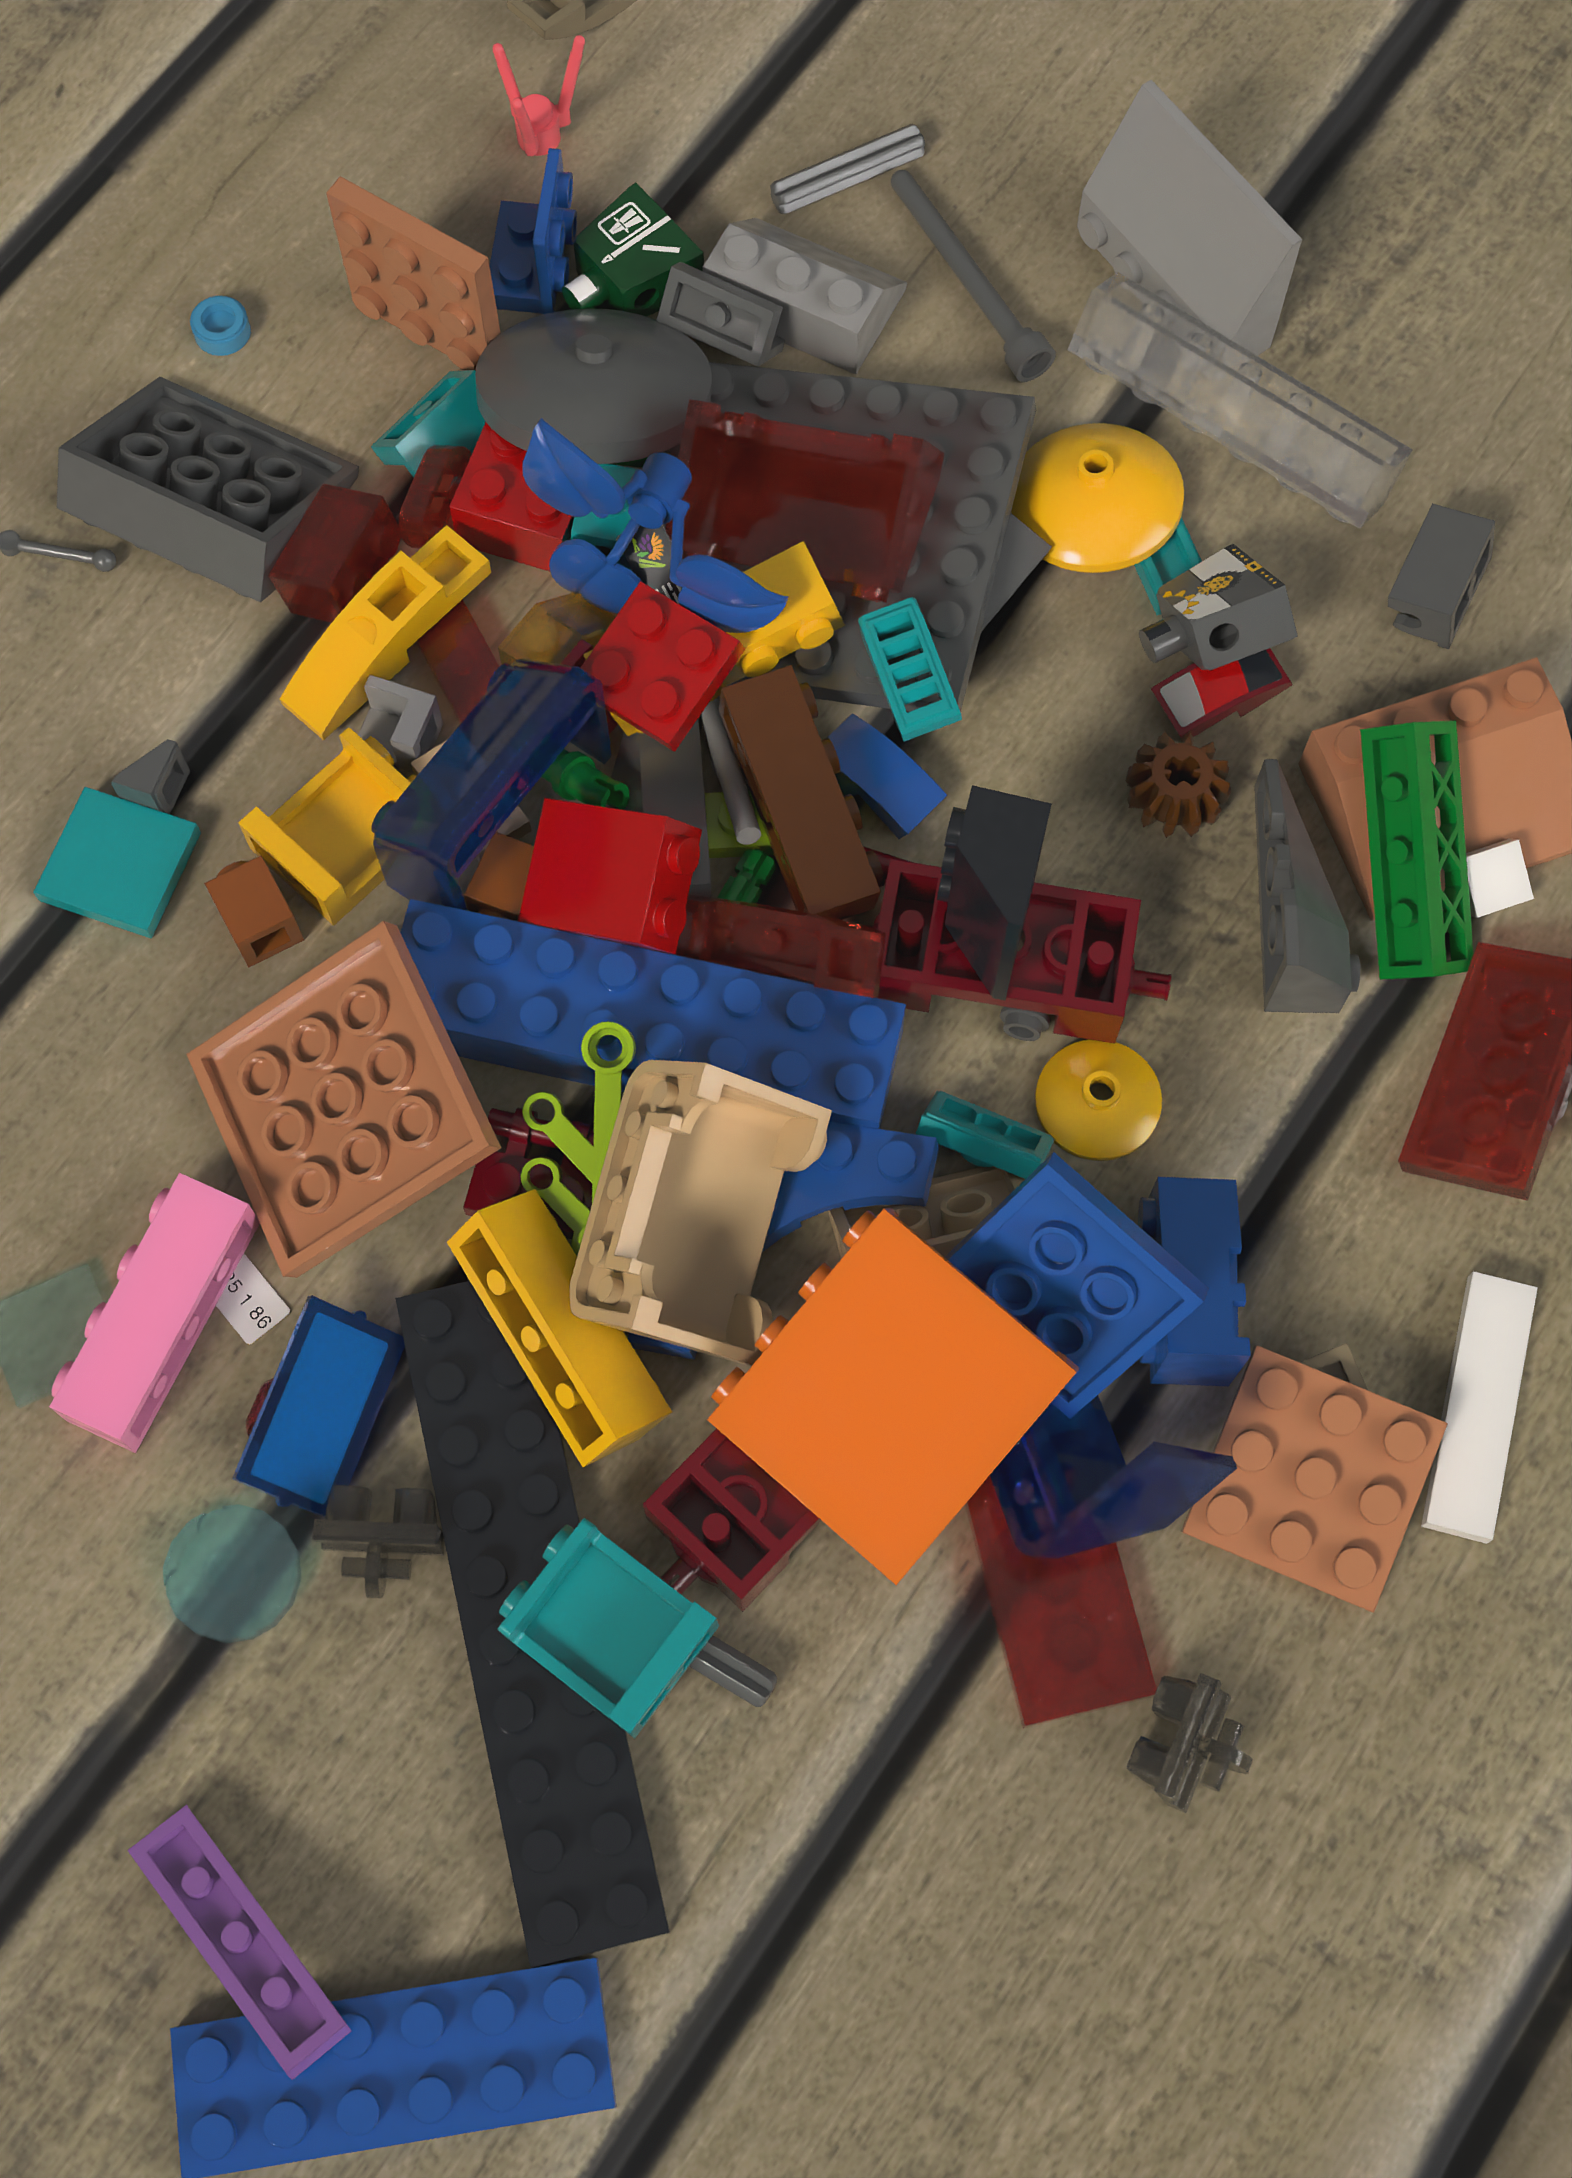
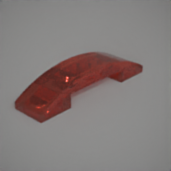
M688 895L686 924L679 936L676 954L673 955L814 982V987L870 998L878 997L886 932L844 920L796 910Z

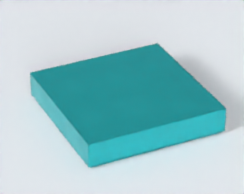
M84 787L33 893L40 902L152 939L201 835V831L197 823Z

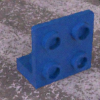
M549 148L539 204L501 200L490 260V271L498 310L539 314L552 313L555 311L557 293L562 292V287L569 282V258L564 257L565 245H573L576 238L577 211L570 209L573 195L572 172H564L561 149Z

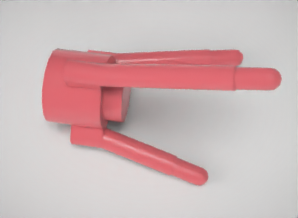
M577 35L574 38L557 105H554L547 97L540 94H531L522 98L503 46L500 43L493 45L492 50L509 98L511 114L515 119L517 141L527 156L546 155L549 148L556 149L561 140L560 128L571 123L570 106L585 45V38L582 35Z

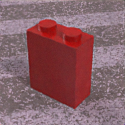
M544 798L518 922L676 954L679 936L686 924V904L693 872L697 868L700 859L699 843L702 829L668 816Z

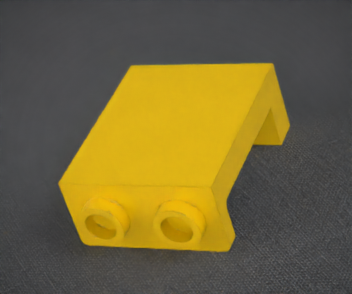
M349 727L339 735L343 746L342 752L271 816L268 817L256 806L238 822L249 848L257 856H262L265 863L333 926L440 829L434 809L437 799L430 788L414 774H411L406 779L392 766L395 763L392 756L378 740L369 736L364 741Z

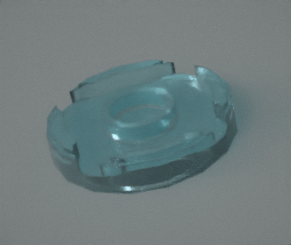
M239 1504L222 1506L223 1509H216L208 1514L204 1512L190 1520L171 1542L163 1565L166 1595L175 1616L201 1637L224 1643L252 1640L275 1627L293 1606L301 1582L300 1554L289 1532L266 1512Z

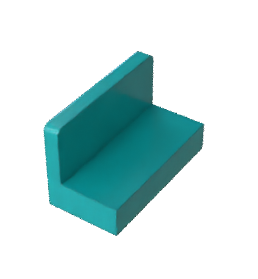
M475 370L449 371L371 446L384 465H404L432 500H440L461 480L486 422L477 404Z

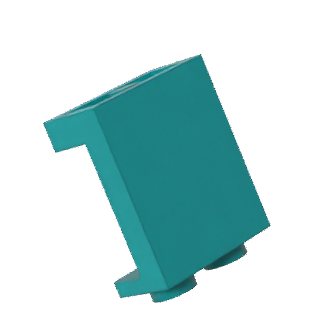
M583 1518L575 1529L567 1524L551 1540L542 1556L549 1563L532 1585L523 1580L509 1594L499 1610V1614L505 1620L499 1626L498 1631L635 1739L718 1629L719 1624L717 1618L695 1601L693 1603L603 1535L588 1519Z

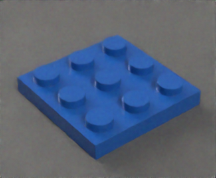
M1055 1152L1040 1164L945 1256L949 1262L1055 1352L1059 1350L1080 1368L1051 1402L1069 1419L1076 1415L1205 1301L1209 1290L1203 1282Z

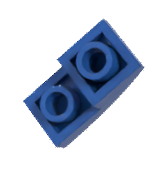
M853 713L826 737L832 741L839 759L840 773L835 774L841 791L844 795L852 794L853 797L859 795L898 839L908 835L947 796L941 787L902 749Z

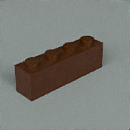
M792 665L721 688L719 713L804 932L806 933L832 924L837 919L843 920L874 909L881 892L879 887L885 885L884 873L876 853L873 850L865 852L857 830L863 827L860 811L852 794L843 796L835 776V774L840 773L839 759L832 741L829 738L821 740L813 721L814 718L818 717V708L809 684L807 682L799 684Z

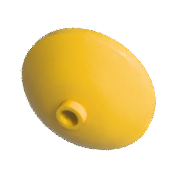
M1081 424L1061 429L1044 437L1026 452L1011 513L1052 546L1042 560L1071 571L1084 573L1110 572L1130 567L1147 559L1170 539L1179 524L1183 511V479L1172 456L1162 445L1148 435L1129 427L1115 424Z

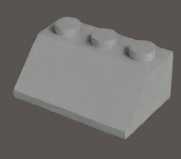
M758 218L729 223L703 265V272L782 306L783 310L775 335L785 339V344L854 374H857L907 287L906 281Z

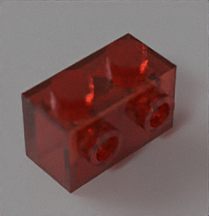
M323 484L268 576L291 613L332 623L353 597L394 556L403 533L383 496Z

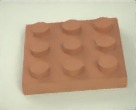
M340 176L326 194L352 294V301L355 306L367 317L374 320L381 318L401 329L403 334L412 342L421 346L428 344L446 354L460 369L476 371L480 355L487 345L501 333L488 257Z
M1256 1345L1181 1532L1374 1613L1448 1423Z

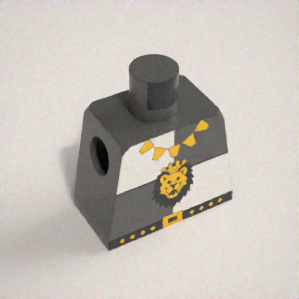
M1234 544L1225 547L1159 587L1156 596L1163 619L1139 630L1142 647L1153 663H1157L1181 651L1202 670L1216 669L1298 637L1285 584Z

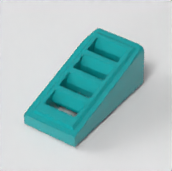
M907 598L861 616L858 619L863 643L903 741L962 720L960 709L916 598ZM917 649L921 652L915 656L888 665V660ZM927 672L930 674L928 678L899 689L897 688L896 684ZM938 693L939 701L906 712L905 705Z

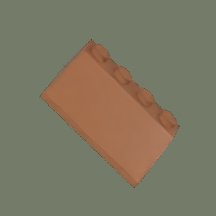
M1537 657L1311 732L1298 765L1371 921L1375 920L1360 729L1411 722L1456 721L1466 853L1507 839H1518L1526 869L1572 854V740L1563 707ZM1430 736L1431 761L1435 766L1434 736ZM1436 806V825L1440 828V809ZM1441 869V871H1440L1441 889L1444 891V889H1445V874H1444V870Z

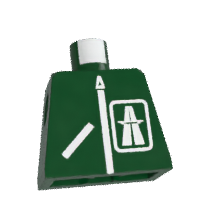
M635 182L576 236L573 245L576 271L579 276L563 286L562 293L571 310L594 309L604 303L610 310L625 311L648 317L660 309L671 266L683 262L703 271L704 252Z

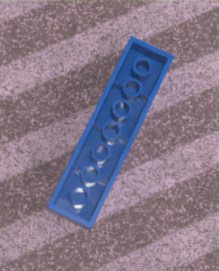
M410 899L400 933L459 1057L595 1086V1070L590 1068L583 1059L581 1051L582 1040L592 1026L601 1022H616L625 1026L632 1033L636 1044L633 1061L627 1068L622 1070V1092H624L634 1070L644 1061L702 1062L830 1109L832 1113L829 1121L881 1129L902 1037L906 1004ZM607 1035L600 1040L598 1052L605 1060L613 1061L620 1056L622 1044L617 1037Z

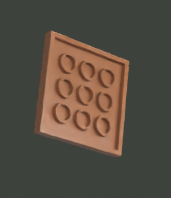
M385 921L379 923L186 1054L283 1277L298 1278L501 1149L397 925Z

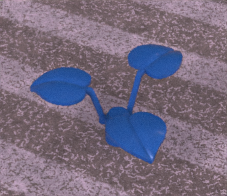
M543 418L537 422L522 464L523 476L529 488L545 503L570 516L583 517L592 511L597 517L606 518L609 514L621 512L627 500L629 504L628 513L631 517L607 556L591 543L581 539L567 540L555 548L550 558L549 568L552 577L562 588L571 593L580 594L586 602L599 609L618 614L641 579L633 571L617 562L625 552L640 525L648 529H658L662 524L670 522L673 518L670 580L675 585L682 587L678 596L681 606L724 632L745 633L757 630L773 621L782 612L789 596L776 594L765 589L737 568L707 555L698 554L682 559L684 518L690 508V504L682 500L692 481V474L681 460L667 453H652L646 459L642 469L635 470L631 480L621 488L607 471L545 422Z

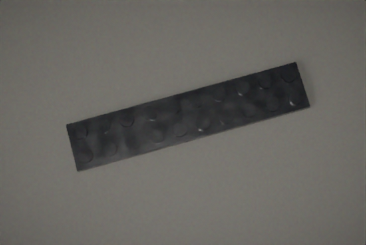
M470 1281L395 1298L530 1967L537 1968L669 1934L670 1929L626 1732L498 1631L499 1626L505 1620L499 1614V1610L509 1594L523 1580L532 1585L549 1563L542 1556L551 1540L565 1525L568 1524L575 1529L580 1523L560 1429Z

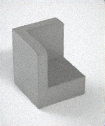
M369 675L364 688L370 709L358 735L364 741L369 736L378 740L392 756L395 762L392 766L413 772L411 762L433 749L443 726L437 698L435 695Z

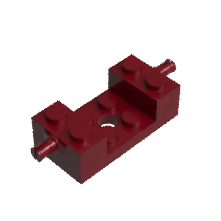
M890 859L882 907L874 921V925L840 921V919H837L832 946L838 945L869 951L871 968L868 996L906 1004V1009L929 1013L932 995L1056 1015L1053 1034L1115 1044L1124 1020L1126 1003L1130 994L1163 999L1164 1001H1167L1172 974L1167 975L1134 969L1133 954L1141 906L1140 899L1034 882L1021 935L1023 947L1017 952L1005 1001L992 998L945 927L948 902L937 900L942 874H940L941 867Z
M717 1428L643 1503L646 1519L671 1542L678 1557L676 1562L660 1579L682 1595L699 1578L701 1581L716 1586L742 1612L789 1564L790 1553L822 1521Z

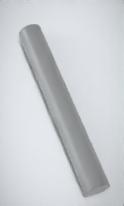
M714 699L708 703L701 713L700 719L737 841L743 845L753 844L761 837V831L740 764L718 710L719 700Z

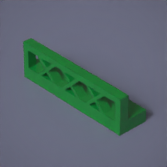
M1456 721L1411 722L1360 729L1379 978L1383 980L1436 977L1475 971ZM1430 736H1434L1435 766L1431 761ZM1436 806L1440 809V828L1436 825ZM1441 869L1444 870V874H1445V889H1444V891L1441 889V881H1440V871H1441ZM1446 931L1449 933L1451 960L1448 961L1446 960L1445 947Z

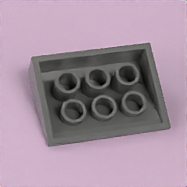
M158 377L59 447L57 509L83 520V522L90 526L101 528L129 541L140 549L148 550L181 565L192 573L200 574L222 584L239 595L250 597L261 603L294 574L357 479L359 466L165 378Z

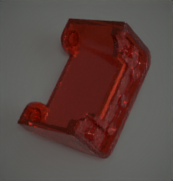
M689 399L678 459L689 468L692 474V481L682 500L690 504V508L684 518L682 559L699 554L724 562L754 567L804 541L822 579L853 585L852 597L887 603L889 592H902L940 480L945 456L942 451L921 438L893 434L891 441L882 435L871 434V437L843 433L767 420L757 414L744 412L743 415L725 411L723 414L721 412L722 406L719 404ZM673 518L665 524V531L671 541Z

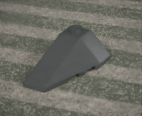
M697 719L675 752L645 733L636 732L627 736L624 732L611 778L624 783L629 788L630 797L624 810L668 816L702 829L699 843L700 859L697 868L693 872L686 904V915L707 914L712 907V890L699 720Z
M1265 759L1254 786L1264 1012L1339 1013L1350 993L1357 992L1360 982L1358 954H1350L1348 929L1278 760Z

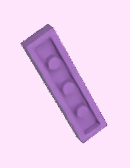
M187 1805L128 1849L132 1858L291 2080L296 2078L351 2032L349 2026Z

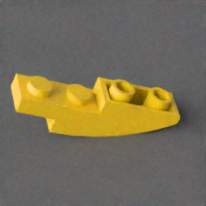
M447 525L411 557H408L400 550L353 597L326 629L293 675L280 697L281 704L322 740H325L368 701L364 686L369 675L390 681L410 662L407 649L491 574L489 560Z

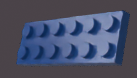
M598 1958L331 2001L332 2005L351 2029V2032L293 2080L285 2073L246 2016L170 2028L181 2178H203L617 2107Z

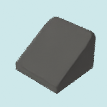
M167 739L117 774L111 784L119 798L170 814L190 770L177 742Z

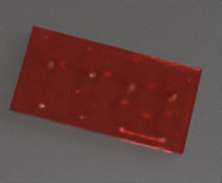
M1478 942L1398 1159L1402 1172L1528 1201L1572 1076V959Z
M1085 1430L1014 1446L967 1501L965 1508L1022 1728L1155 1697L1158 1692Z

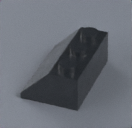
M972 785L966 809L953 807L944 844L946 849L940 874H942L937 900L948 902L945 927L992 998L1005 1001L1034 886L1052 804Z

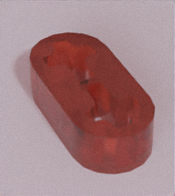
M434 444L424 454L399 514L400 534L405 544L409 547L420 549L446 525L455 531L449 506L472 455L466 447Z

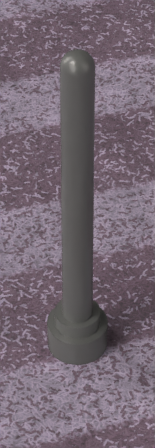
M906 170L896 171L891 177L892 188L1004 340L1003 349L1006 353L1005 363L1020 382H1028L1041 376L1049 369L1056 357V352L1041 332L1033 331L1029 327L1023 328L913 176Z

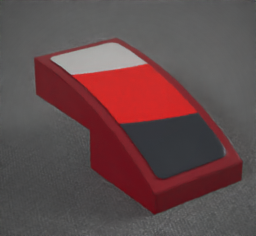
M1268 648L1213 670H1202L1193 663L1153 686L1151 690L1182 739L1183 735L1191 731L1194 738L1236 711L1242 717L1293 684L1272 650Z

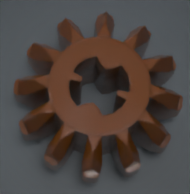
M1191 731L1183 735L1181 743H1175L1166 732L1158 737L1155 747L1144 743L1137 752L1135 759L1137 763L1129 766L1125 781L1127 786L1132 788L1127 798L1129 808L1144 809L1141 816L1143 827L1151 825L1157 820L1164 823L1162 829L1166 838L1174 833L1176 825H1181L1189 836L1192 837L1198 833L1201 822L1209 825L1215 823L1219 819L1222 810L1220 805L1227 803L1231 793L1230 783L1225 781L1229 772L1228 761L1212 760L1216 751L1214 742H1210L1200 748L1193 746L1194 739Z

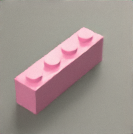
M181 1173L178 1174L171 1188H164L157 1195L149 1213V1222L151 1224L139 1246L136 1244L132 1245L124 1254L117 1271V1279L119 1280L108 1302L100 1303L93 1310L85 1327L84 1335L87 1340L75 1361H68L61 1368L52 1386V1396L54 1399L49 1407L64 1420L134 1453L137 1452L260 1225L256 1214L248 1203Z

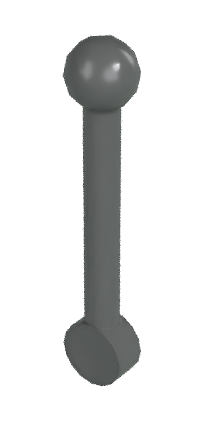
M6 530L0 533V551L6 556H15L23 551L94 564L102 572H109L116 565V556L109 549L90 552L23 540L13 530Z

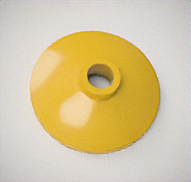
M1088 1039L1064 1047L1046 1063L1037 1082L1035 1107L1044 1131L1055 1138L1054 1143L1060 1148L1083 1159L1107 1161L1118 1159L1134 1152L1149 1139L1160 1118L1162 1094L1160 1084L1153 1069L1137 1052L1117 1042L1114 1044ZM1097 1083L1105 1084L1111 1089L1113 1096L1108 1100H1098L1092 1096L1090 1087Z

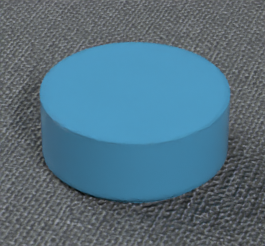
M228 296L209 297L201 301L191 313L190 326L195 341L203 351L211 355L225 356L233 354L243 348L250 338L251 326L246 310L234 298Z

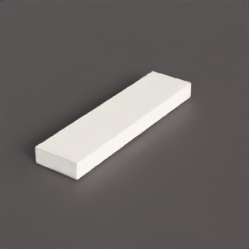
M1474 1271L1467 1277L1441 1421L1448 1423L1433 1460L1421 1527L1486 1544L1493 1540L1538 1287Z

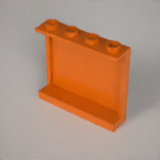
M883 1208L877 1217L867 1210L850 1228L842 1239V1242L850 1249L833 1269L824 1262L809 1277L798 1292L806 1302L791 1320L788 1321L785 1317L779 1315L763 1332L754 1345L762 1354L745 1373L739 1367H736L718 1386L711 1398L719 1406L707 1420L890 1581L897 1585L1080 1368L1059 1350L1055 1352L897 1218L899 1214L892 1208Z

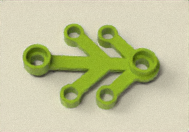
M601 1022L592 1026L584 1035L581 1045L584 1061L590 1068L595 1070L593 1145L564 1115L563 1104L555 1094L545 1091L532 1094L527 1098L522 1109L526 1124L536 1131H543L592 1183V1203L622 1100V1070L631 1064L636 1052V1044L632 1033L625 1026L616 1022ZM607 1035L617 1037L622 1044L620 1056L613 1061L605 1060L598 1052L600 1040ZM538 1099H546L554 1106L555 1115L548 1124H541L532 1116V1106ZM545 1156L536 1157L528 1161L521 1172L522 1185L527 1192L536 1189L539 1196L574 1231L571 1246L576 1256H578L590 1209L561 1182L562 1171L555 1160ZM535 1165H546L553 1172V1182L548 1188L540 1189L532 1184L530 1172Z

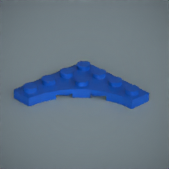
M829 1121L826 1131L827 1143L820 1158L803 1171H784L763 1251L782 1237L802 1227L801 1221L839 1207H843L844 1210L874 1205L926 1207L939 1150L937 1138ZM630 1332L628 1335V1340L634 1349L694 1360L696 1358L697 1351Z

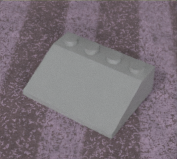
M1149 80L1139 89L1083 189L1077 228L1085 244L1091 249H1097L1112 265L1119 281L1125 287L1133 288L1149 306V310L1156 322L1163 327H1168L1184 344L1190 359L1196 365L1204 366L1218 382L1271 347L1302 239L1152 80Z

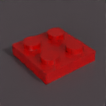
M640 581L570 683L577 692L675 752L745 649L738 639Z

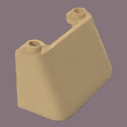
M665 1060L642 1062L630 1076L623 1093L571 1277L569 1290L572 1314L578 1318L752 1366L762 1354L754 1345L773 1322L772 1311L768 1303L750 1295L784 1171H803L820 1158L826 1147V1131L832 1110L708 1063Z

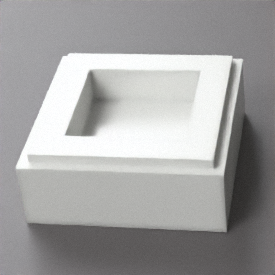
M1507 839L1466 853L1471 917L1478 918L1534 899L1518 839Z

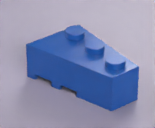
M1157 1177L1149 1198H1140L1138 1226L1203 1282L1209 1290L1205 1301L1146 1352L1139 1361L1140 1363L1150 1364V1384L1229 1387L1251 1357L1250 1339L1248 1337H1238V1307H1245L1246 1291L1245 1283H1237V1254L1241 1253L1242 1243L1236 1180Z

